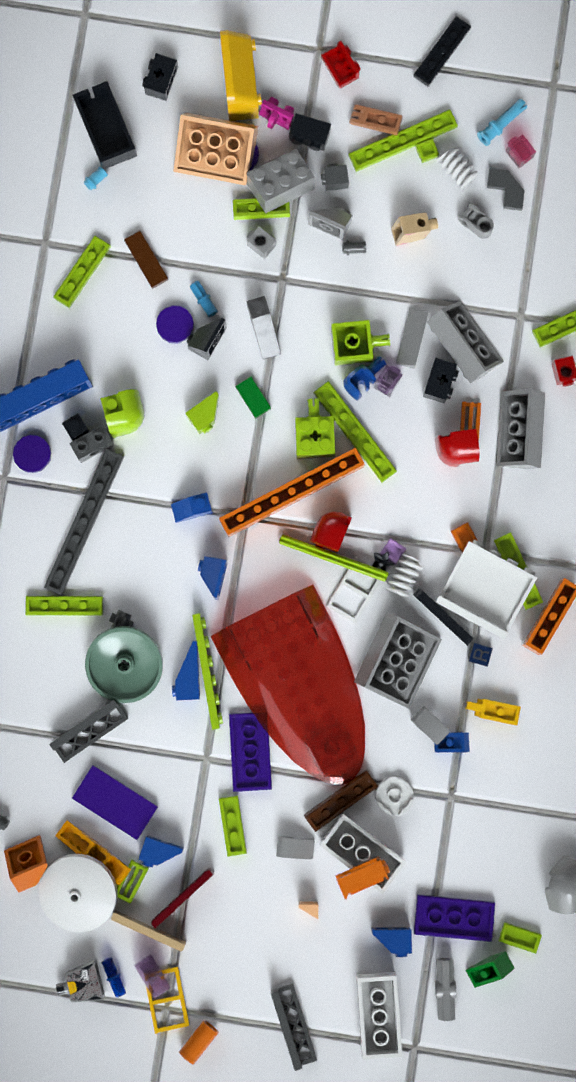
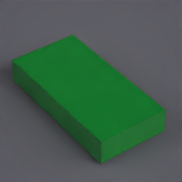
M252 377L235 386L255 419L271 410L270 405Z

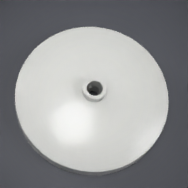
M70 854L54 861L43 874L39 885V899L44 912L56 925L69 931L85 932L101 926L110 917L117 902V885L110 870L96 858L84 854Z

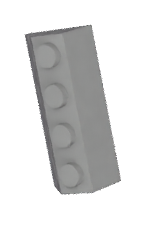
M461 301L441 309L427 321L431 331L436 334L442 346L451 355L453 362L458 365L463 372V376L470 383L480 379L504 362Z
M532 388L501 391L497 467L541 468L545 392Z

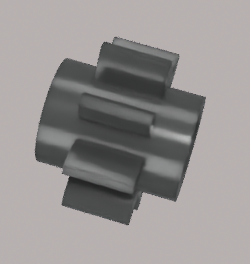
M118 610L117 614L112 613L109 619L113 623L111 628L118 626L132 627L134 623L130 620L132 615Z

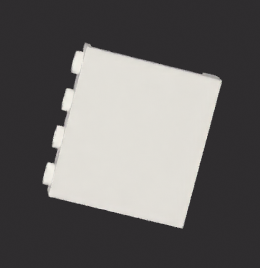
M476 540L473 543L468 541L436 603L505 639L537 580V577L534 576L536 572L527 567L524 570L518 568L519 563L510 558L507 561L500 558L501 554L493 549L490 552L483 549L484 544Z

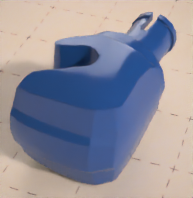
M378 356L369 366L361 364L345 377L343 385L352 398L358 401L362 397L358 389L359 384L364 385L366 392H368L370 383L374 384L377 381L375 374L387 365L384 359L381 361L382 357Z

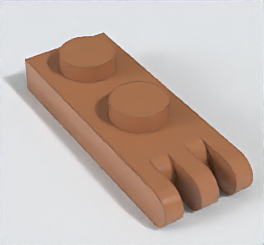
M354 105L353 110L355 111L351 114L353 118L349 120L351 125L398 136L403 119L402 115Z

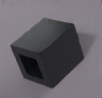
M78 413L62 423L72 441L90 432Z

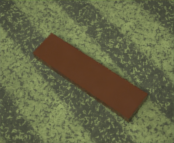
M365 770L303 816L316 832L375 790L378 785L369 772Z

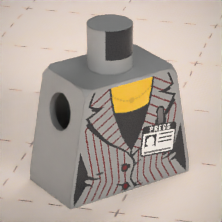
M96 959L66 972V982L56 984L58 996L69 993L71 1002L103 1000L105 997Z

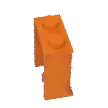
M378 856L335 875L346 901L349 893L353 895L384 881V877L389 879L387 874L390 873L386 861L380 860Z

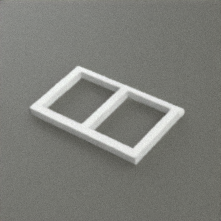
M358 557L354 558V560L367 564L360 560ZM348 569L326 607L356 624L381 580L377 579L367 595L345 582L351 572ZM343 585L366 598L355 618L331 605Z

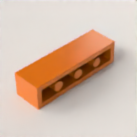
M565 578L559 581L522 646L537 655L543 654L576 598V585Z

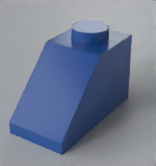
M207 492L187 497L171 504L176 523L212 514Z
M147 835L138 860H141L143 865L153 868V865L158 866L181 854L184 847Z
M371 927L372 934L392 954H396V957H407V954H412V929L410 927Z

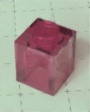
M523 134L518 138L515 136L509 140L505 151L518 168H521L533 159L536 154V150Z

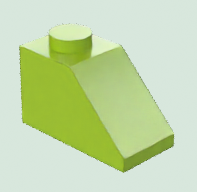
M217 391L185 413L199 435L202 432L206 434L214 428L212 425L215 424L219 401Z

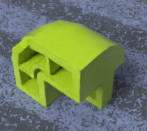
M137 389L119 391L118 394L100 398L112 438L131 434L142 425L145 415L140 393Z

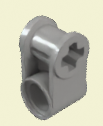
M470 203L464 214L458 217V221L478 237L485 239L492 234L493 220L474 204ZM487 225L489 230L484 231L480 226Z

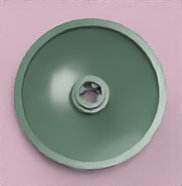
M118 626L102 632L92 642L86 654L85 671L91 686L101 696L110 701L115 700L117 703H132L147 697L156 688L163 672V658L157 643L147 633L130 626ZM125 660L129 664L126 665L122 661Z

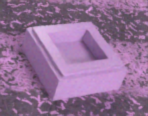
M390 538L380 554L383 555L389 552L388 560H391L396 565L406 548Z

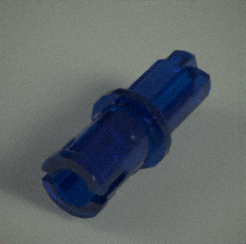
M113 957L101 961L107 975L106 981H109L115 997H121L126 994L120 978L121 973H118Z

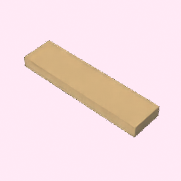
M117 910L113 912L112 921L178 951H183L186 945L185 941Z

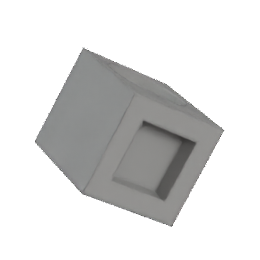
M259 226L256 230L252 229L247 235V246L263 259H266L276 247V239ZM262 238L265 240V243L257 245L255 241Z

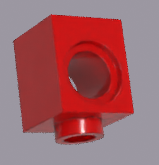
M573 356L554 360L551 365L556 384H562L563 387L573 385L574 381H576V366ZM561 369H567L570 375L567 377L563 376Z

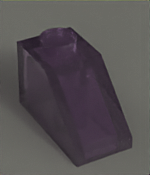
M386 365L377 378L374 388L391 397L402 379L403 374L400 373L401 370L391 365L389 367Z
M151 954L133 965L153 999L170 989L167 980Z

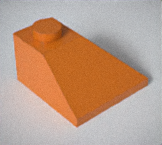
M36 836L4 850L9 878L17 891L20 893L36 886L48 866L41 836Z

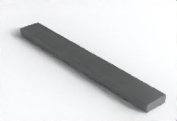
M106 448L44 588L63 595L122 464L123 455Z

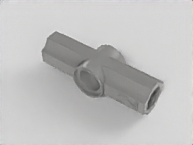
M452 958L436 959L437 980L435 981V995L438 1005L437 1016L438 1020L452 1021L455 1020L456 998L454 960Z

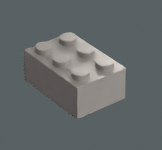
M294 149L247 172V185L266 214L314 190L315 176L298 150Z

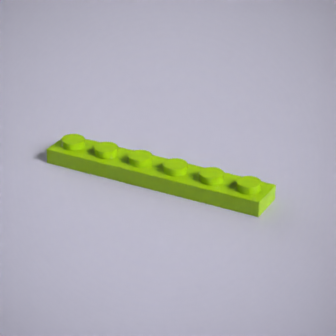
M200 613L193 614L212 730L219 729L220 724H223L222 713L217 711V705H220L218 693L214 694L213 686L217 685L215 674L211 675L210 667L213 666L212 655L207 653V648L210 647L209 638L204 636L203 629L207 628L205 617H201Z

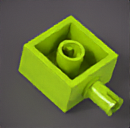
M370 320L331 324L335 366L372 362L374 347L390 346L389 334L374 336L371 334ZM349 340H353V343H355V345L351 346L350 344H348Z
M314 398V406L313 399H308V416L295 418L297 459L335 457L334 416H320V399ZM313 434H317L319 438L317 439V441H314L313 438L310 437H312Z

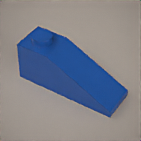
M197 641L192 642L175 680V685H172V697H176V701L200 699Z

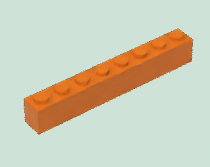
M354 448L220 517L219 520L229 538L364 468L365 464L357 449Z

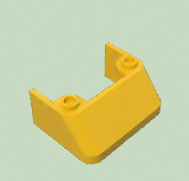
M222 30L220 31L229 121L259 119L258 105H262L261 93L257 94L252 52L256 51L255 39H251V35Z

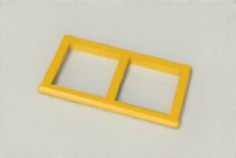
M178 967L144 973L155 1034L190 1026ZM175 972L179 995L153 1000L148 977ZM180 999L184 1023L158 1028L154 1005Z

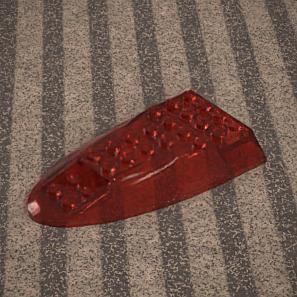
M314 585L301 589L210 636L246 704L273 741L294 763L313 777L329 784H348L357 776L361 770L365 754V722L357 685L354 683L355 677L342 642Z

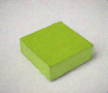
M433 138L415 144L421 163L438 158L440 155Z

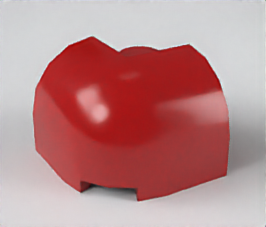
M477 428L450 432L448 436L438 435L435 438L438 457L444 464L450 467H458L460 464L479 462L480 452Z
M335 511L324 514L316 523L310 542L315 543L320 548L325 547L338 552L352 517Z

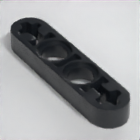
M418 588L413 593L467 646L472 642L474 638L421 588Z

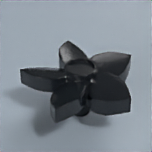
M374 552L375 561L372 567H380L381 570L386 571L387 566H393L395 563L388 560L389 552L383 555Z

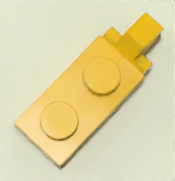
M477 699V703L466 701L465 709L475 711L474 716L517 726L521 707L487 699Z

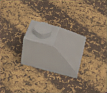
M334 207L312 210L309 213V225L343 240L353 215L345 208L338 209Z

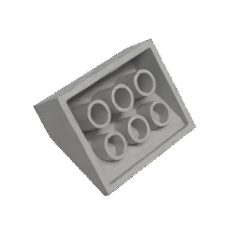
M386 613L354 683L409 709L442 639L399 616Z

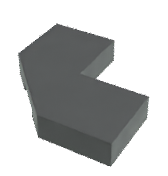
M489 168L487 188L505 190L503 209L522 211L524 189L508 170Z

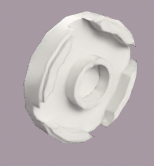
M393 776L380 782L376 789L375 799L383 812L388 815L397 816L404 814L410 809L414 801V792L406 780Z

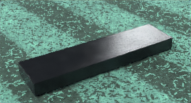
M456 16L413 77L429 87L472 26Z

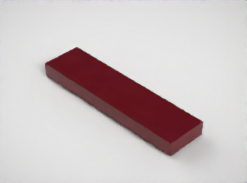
M211 868L206 869L152 919L151 925L154 928L158 927L214 875Z

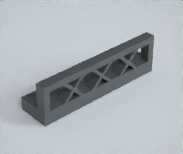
M112 700L49 745L65 763L128 720V717L115 700ZM117 709L122 719L117 722L109 721L110 713ZM97 721L105 723L104 731L101 733L93 732L94 724ZM82 732L89 734L88 742L85 744L77 743L78 735ZM64 744H72V753L65 757L60 747Z
M292 983L271 990V997L294 1070H300L303 1065L317 1061L294 985ZM291 989L293 997L290 1003H287L281 999L280 992ZM290 1008L299 1014L296 1022L287 1018ZM296 1027L304 1031L305 1035L301 1042L293 1037ZM302 1046L310 1050L312 1057L304 1060L300 1059L299 1052Z

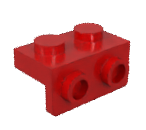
M342 41L337 43V47L321 55L322 61L339 89L359 79V71L361 70L358 62L352 60L349 47L344 45Z

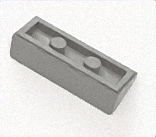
M409 310L396 362L397 365L415 368L429 312Z

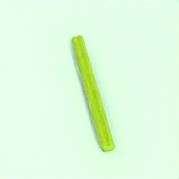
M284 534L280 537L279 543L281 545L384 582L387 580L388 572Z

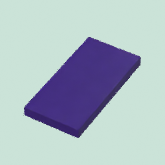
M268 712L229 714L233 792L272 790Z
M92 765L72 797L73 800L138 840L158 808L157 805Z
M417 894L414 935L492 942L495 902Z

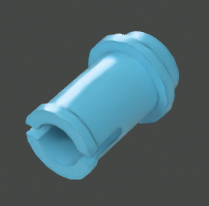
M99 166L89 177H85L83 183L89 190L96 189V185L107 177L108 174Z

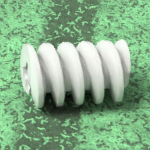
M458 148L448 150L437 162L442 163L441 167L443 169L447 168L446 173L452 174L451 179H457L456 185H462L461 190H464L475 180L478 172H470L473 166H465L468 160L461 161L463 154L456 155L459 150Z
M402 554L405 560H399L398 562L402 567L395 568L398 574H392V578L395 581H389L388 584L392 588L386 587V589L399 596L408 597L409 595L405 590H412L409 583L416 582L412 576H419L415 570H422V567L417 559Z

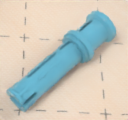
M519 99L496 121H490L483 131H479L477 133L478 139L485 146H489L491 140L496 136H500L503 129L527 109V105H524L526 103Z

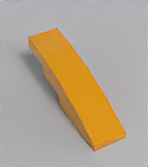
M68 820L55 835L76 854L88 855L102 862L112 873L117 885H120L131 871V868Z

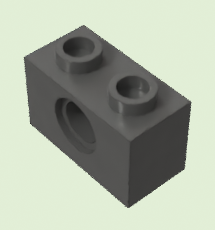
M103 425L69 443L81 463L114 445Z

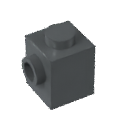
M334 163L324 167V174H321V183L325 185L326 191L348 189L347 164L338 165Z

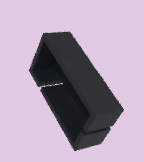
M108 81L92 87L95 96L92 99L88 89L72 95L103 169L137 157L135 146Z

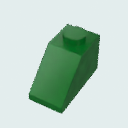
M503 951L487 957L465 971L474 988L502 980L515 967L507 952Z

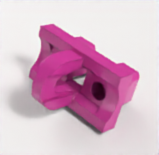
M270 97L267 101L263 100L259 115L268 119L266 127L273 129L275 124L289 130L295 109L289 105H286L284 109L278 107L279 101L274 97Z

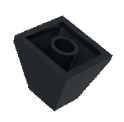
M220 318L197 329L194 334L191 333L187 339L188 350L209 360L227 328L226 320Z

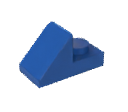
M469 732L449 733L438 745L434 743L435 753L470 752Z

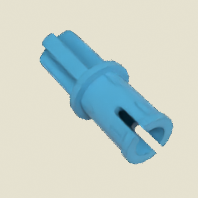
M199 281L192 283L190 289L208 318L217 314L218 310L211 301L210 294L207 295Z

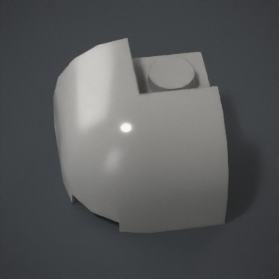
M563 856L549 872L551 879L549 887L545 888V895L549 910L561 914L576 913V860Z

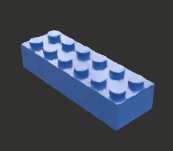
M70 360L60 369L54 368L49 370L46 376L35 377L25 386H16L12 389L13 392L7 395L6 393L0 394V432L92 388V383L80 360Z

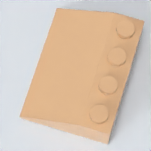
M191 113L182 114L180 116L173 172L247 185V172L251 168L258 126Z

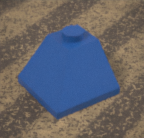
M205 556L204 561L200 560L198 571L201 572L200 576L214 599L219 600L228 562L225 559Z

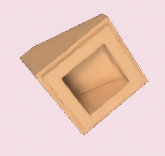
M317 901L298 902L300 909L318 919Z

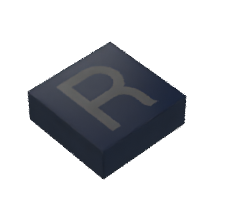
M473 643L468 662L488 667L493 648Z

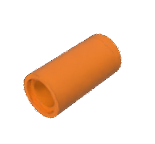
M203 1020L180 1049V1055L194 1065L219 1031L211 1023Z

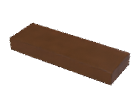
M141 231L124 239L152 289L168 281V277Z

